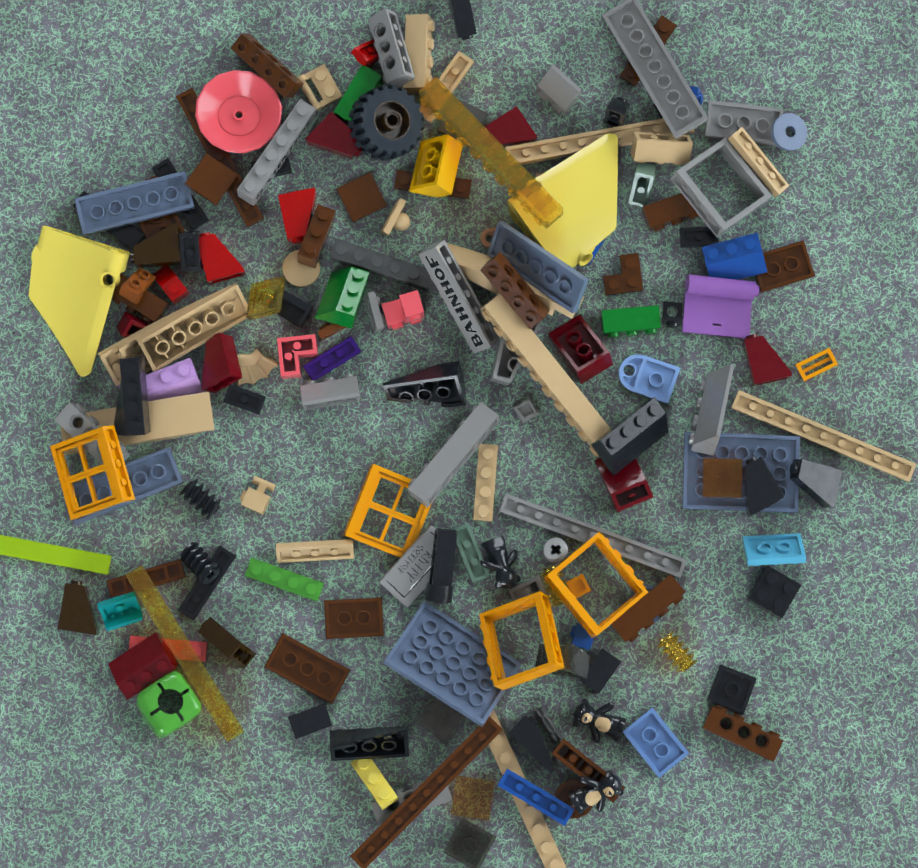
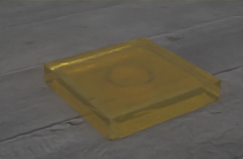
M282 276L251 284L246 318L253 320L280 313L285 279Z

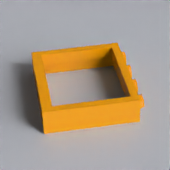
M600 532L594 534L543 577L591 638L599 635L648 593L643 585L644 582L635 577L632 567L623 562L621 554L610 546L609 539L605 538ZM593 543L635 593L599 625L595 623L557 576V573Z
M538 591L479 614L481 622L479 626L483 631V645L487 650L488 657L486 660L492 675L490 679L493 680L494 687L505 690L565 668L551 604L547 594ZM536 606L548 663L506 678L494 622Z

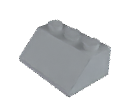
M353 374L343 375L342 379L334 380V377L325 378L323 382L319 383L307 381L304 382V385L300 386L304 410L361 401L357 376L353 377Z

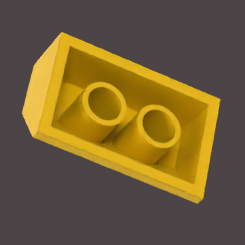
M449 134L421 141L409 191L436 198L452 195L463 144Z

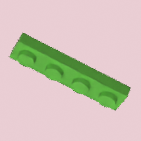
M252 557L245 573L247 577L317 602L324 585L322 582Z

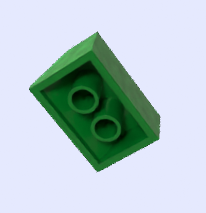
M350 266L331 272L315 318L352 329L368 285L370 271Z

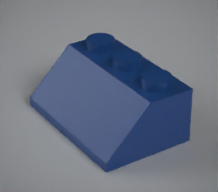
M758 232L702 247L709 277L741 280L767 273Z

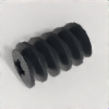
M198 479L190 481L179 495L185 493L184 500L191 498L189 504L191 506L196 504L195 510L202 509L201 515L208 514L207 520L211 519L219 510L221 499L214 501L215 494L208 496L210 489L208 488L203 491L204 484L196 485Z
M192 542L182 551L180 559L202 584H208L219 575L218 564L213 562L211 557H208L207 552H203L204 550L202 547H199L198 542Z

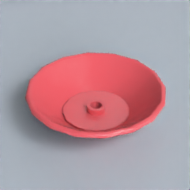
M232 70L215 76L204 85L196 101L195 117L200 132L212 145L226 152L247 153L260 149L274 137L281 124L282 105L277 91L264 78L251 71ZM240 113L242 114V117L237 118L236 114Z

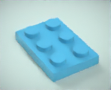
M800 533L743 536L747 566L806 563V554Z

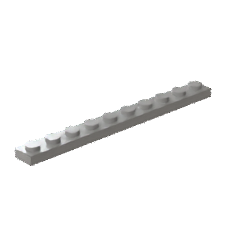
M505 494L499 510L503 514L585 543L594 534L600 532L605 538L609 539L610 546L616 549L623 558L669 575L671 574L677 578H681L687 562L684 558L509 494Z

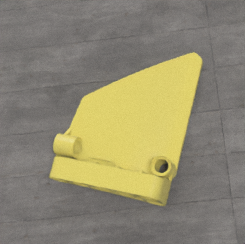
M607 133L534 180L529 181L526 189L507 200L510 216L530 240L572 268L576 267L577 264L580 266L588 264L593 258L592 252L595 247L617 227V135Z
M42 226L38 244L35 245L31 255L32 266L29 298L60 342L77 373L84 377L92 373L114 289L120 283V273L125 272L130 252L53 227ZM108 274L113 277L112 284H109L106 280Z

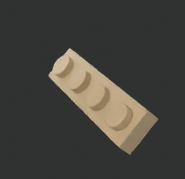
M460 51L457 52L420 104V113L423 112L424 119L430 123L436 118L474 64L472 59Z
M743 127L728 138L774 197H777L789 187V184Z
M481 444L479 446L473 520L492 522L498 445Z
M353 539L276 543L277 563L354 559Z

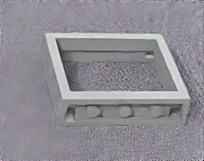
M726 138L681 167L670 178L717 238L758 210L772 197L769 190L760 182L757 175L748 167L745 160L740 157L734 146ZM717 151L723 155L758 199L727 222L724 221L687 174L688 171Z

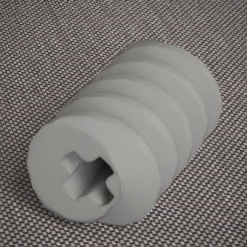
M560 538L549 539L543 547V558L549 564L561 563L568 553L565 541ZM552 548H558V554H551Z

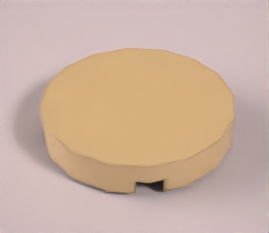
M295 250L284 259L282 266L283 275L292 286L299 288L308 287L318 279L320 263L318 261L316 269L298 263L299 250Z

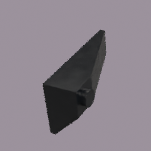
M459 361L441 363L383 383V388L389 401L411 403L415 399L424 401L423 405H430V401L440 402L441 407L466 405L464 376Z

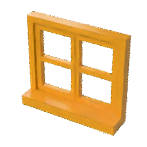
M114 425L102 426L50 446L70 520L81 518L120 503L135 500ZM97 440L103 464L89 469L83 445ZM78 447L84 471L70 476L64 452ZM106 471L112 496L98 500L92 476ZM86 478L93 502L79 507L72 483Z
M371 464L343 536L400 558L419 537L431 504L427 508L420 503L415 518L395 511L404 487L409 488L408 485L412 479L376 464ZM381 478L400 485L391 509L372 501ZM369 508L389 515L380 539L360 531ZM392 517L412 525L403 548L383 541Z

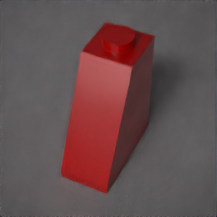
M315 187L278 195L287 240L292 242V244L302 243L306 235L317 196Z
M206 232L199 236L201 260L209 285L246 275L242 265L214 233Z

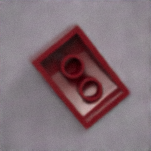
M580 314L548 333L551 341L580 384L613 365L610 352Z

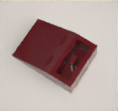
M601 458L594 460L616 514L653 498L648 482L636 459L614 476Z

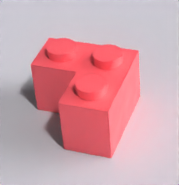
M418 290L399 295L400 299L381 304L388 329L397 330L403 328V324L409 322L411 325L418 324L425 318Z
M316 335L277 338L282 379L301 377L300 358L318 357Z

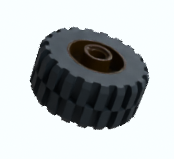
M382 85L362 94L359 100L354 102L352 105L353 110L349 113V118H352L348 122V127L352 128L351 138H355L357 141L355 145L357 148L361 147L363 149L362 153L365 155L371 154V158L375 160L380 158L381 161H387L403 156L418 145L417 141L421 140L423 136L420 131L424 130L425 124L421 121L424 118V114L419 111L421 107L419 102L415 103V97L412 94L407 95V90L403 88L397 90L398 87L395 85Z

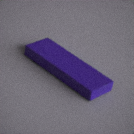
M352 336L303 365V368L312 381H317L360 354L361 350Z

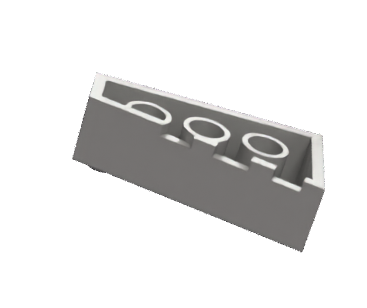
M540 321L531 328L535 334L537 333L542 321ZM501 336L498 340L489 381L509 385L520 366V362L517 359L518 355L508 349L505 344L506 340Z

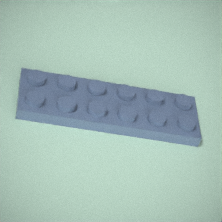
M186 171L74 198L83 235L87 236L194 209L191 190L185 185V182L188 180Z
M504 221L498 222L487 255L492 258L501 252L527 283L572 314L577 312L589 279Z
M170 447L125 464L135 500L120 503L74 519V524H82L184 483ZM106 472L92 477L98 500L112 496ZM87 479L73 485L79 507L93 502Z

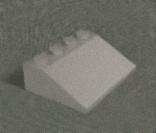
M732 364L708 373L706 380L702 379L700 391H703L702 398L698 397L696 408L699 409V414L694 415L692 424L696 428L695 433L691 432L689 444H692L691 451L714 456L721 434L734 365Z

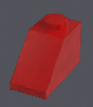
M163 266L153 274L156 277V282L174 305L190 294L169 266Z

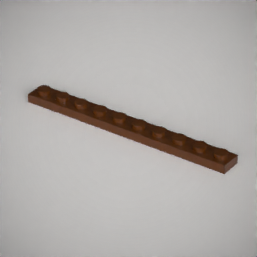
M489 716L483 727L479 725L350 857L361 868H367L503 729Z

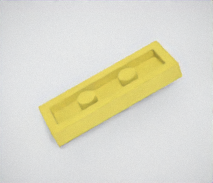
M359 759L350 762L382 810L399 800L372 759Z

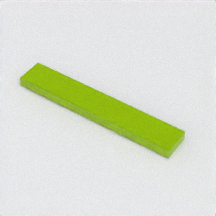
M0 535V555L100 574H109L112 559L110 555Z

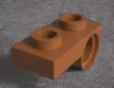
M140 267L122 284L119 295L136 305L141 300L144 292L154 283L156 277Z

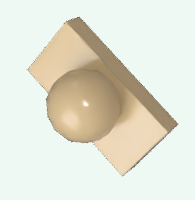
M402 198L396 200L380 231L381 234L389 235L393 227L396 230L404 231L410 226L409 216L401 212L406 203Z

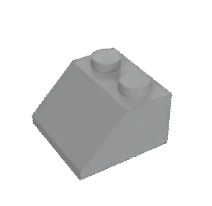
M554 64L537 85V91H539L537 94L544 101L549 100L552 103L551 107L557 113L562 112L564 115L580 99L582 90Z

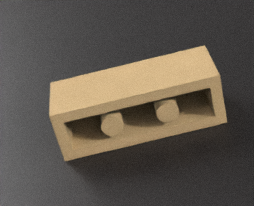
M634 132L630 154L633 160L638 163L654 162L656 164L673 163L675 165H683L690 162L693 142L689 135H682L675 139L673 134Z

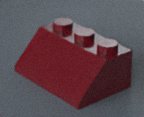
M155 632L109 662L108 665L117 686L128 700L176 669L178 662L159 634Z

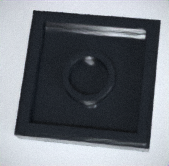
M720 664L707 701L744 715L757 678Z

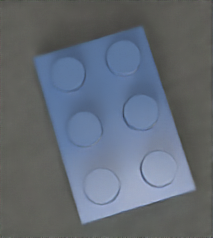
M653 707L622 731L658 778L689 754Z

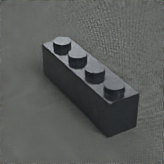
M144 355L125 356L120 358L121 381L114 419L117 435L122 436L146 435L151 431Z
M408 726L330 730L331 761L409 757Z

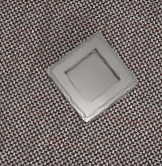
M530 398L513 407L522 424L539 415Z

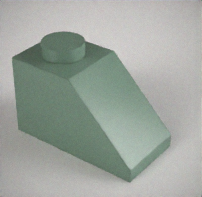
M647 162L637 163L628 204L640 207L647 205L655 176V164Z

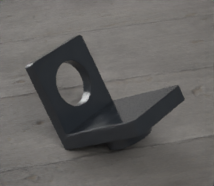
M664 301L662 324H667L666 327L677 328L678 325L683 323L682 303ZM675 306L678 309V314L675 317H670L667 314L668 307Z

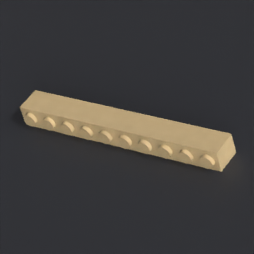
M497 294L480 308L482 316L486 321H490L494 325L493 329L496 334L506 340L505 344L508 349L518 355L517 359L520 364L530 370L532 379L542 385L541 389L544 394L554 400L553 404L556 409L566 415L567 423L577 429L579 438L589 444L591 453L599 457L591 444L611 428L532 329L527 327L501 294Z

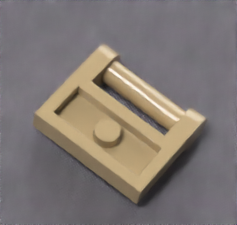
M325 64L298 77L304 83L301 87L311 106L316 108V111L343 97ZM312 80L322 101L318 102L306 81Z

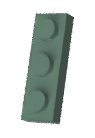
M469 523L452 529L457 531L456 544L472 583L474 584L491 577L488 569L480 564L483 556Z

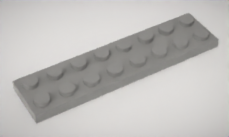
M626 0L602 15L675 139L709 120L638 0Z

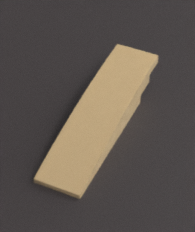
M447 243L466 279L495 294H499L481 272L484 264L491 259L490 256ZM527 283L550 310L548 312L549 315L552 316L556 310L571 319L573 318L575 313L572 314Z
M235 283L142 328L99 352L98 355L113 383L118 386L121 381L120 358L144 355L145 372L147 373L151 370L155 372L206 343L215 334L223 333L253 314L238 284Z
M203 392L148 401L151 432L146 435H117V437L124 446L214 431L215 426L210 393ZM116 407L86 412L89 417L93 416L100 422L98 425L100 427L114 425ZM82 419L77 421L78 428L83 424ZM61 427L62 441L73 438ZM78 447L65 451L64 455L79 453Z

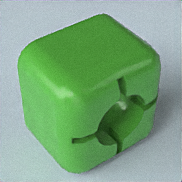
M177 671L168 673L142 690L136 699V706L143 719L159 738L170 736L194 720L202 709L201 702L184 676ZM159 685H161L164 691L174 690L179 694L184 691L187 692L182 696L183 706L179 710V714L183 719L182 722L176 713L167 714L160 710L154 715H150L159 708L158 697L162 693Z

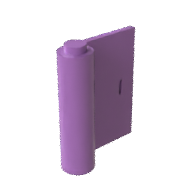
M688 274L685 281L682 332L746 339V336L750 335L752 301L755 297H758L759 286L756 285L755 281Z

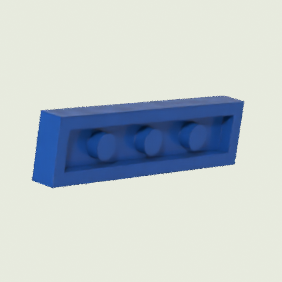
M509 769L505 771L497 785L564 826L575 810Z

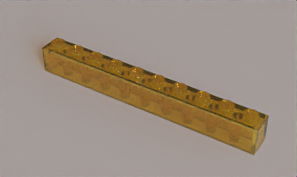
M437 77L419 90V101L425 108L429 107L432 110V115L438 121L442 120L444 122L446 130L450 134L454 133L457 136V141L463 147L467 146L470 149L469 153L475 160L479 159L483 163V168L488 173L492 172L496 176L494 177L496 182L500 186L504 185L508 189V194L514 200L517 198L521 202L520 206L526 213L530 212L534 216L533 220L539 226L543 225L547 229L563 215V207Z
M141 565L126 574L125 576L226 741L229 742L242 734L244 729L144 566Z

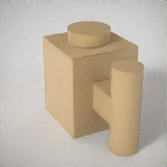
M254 476L252 483L258 485V488L254 490L248 487L247 491L244 490L240 497L241 505L264 515L271 499L270 496L264 493L266 489L273 492L276 485Z

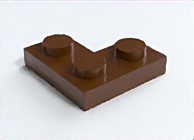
M639 254L619 255L621 274L603 276L605 296L643 291Z

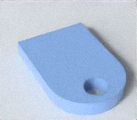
M636 354L627 357L622 362L619 368V380L623 387L630 392L650 399L655 397L657 401L668 404L680 368L645 355ZM627 365L634 368V374L631 376H627L623 371Z

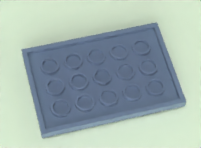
M684 432L682 509L746 511L743 467L747 465L745 461L755 456L757 459L763 458L784 495L783 499L759 512L798 513L799 486L790 479V465L794 459H799L800 436L721 433L713 456L691 451L692 444H689L691 432Z
M425 601L383 663L481 727H483L505 690L494 687L493 680L490 679L492 674L487 664L486 658L488 655L483 645V639ZM500 650L505 677L515 675L522 664Z

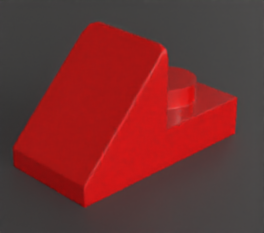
M374 39L355 47L351 52L362 66L368 68L379 60L378 52L374 47Z

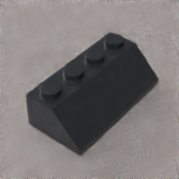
M654 397L644 402L591 444L613 476L669 432L666 412Z

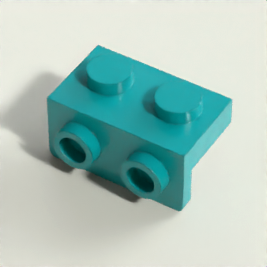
M135 591L97 603L106 631L143 620L142 609Z

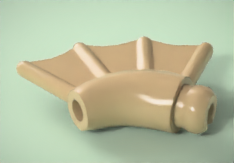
M257 349L250 354L237 355L243 377L237 381V386L244 383L254 385L259 379L268 378L269 372L277 367L278 363L263 356Z

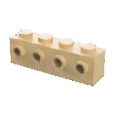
M428 14L406 15L405 45L415 76L413 80L403 85V89L407 90V93L430 92V86L433 84L430 73L431 68H433L431 50L434 49L432 31L435 30V22Z

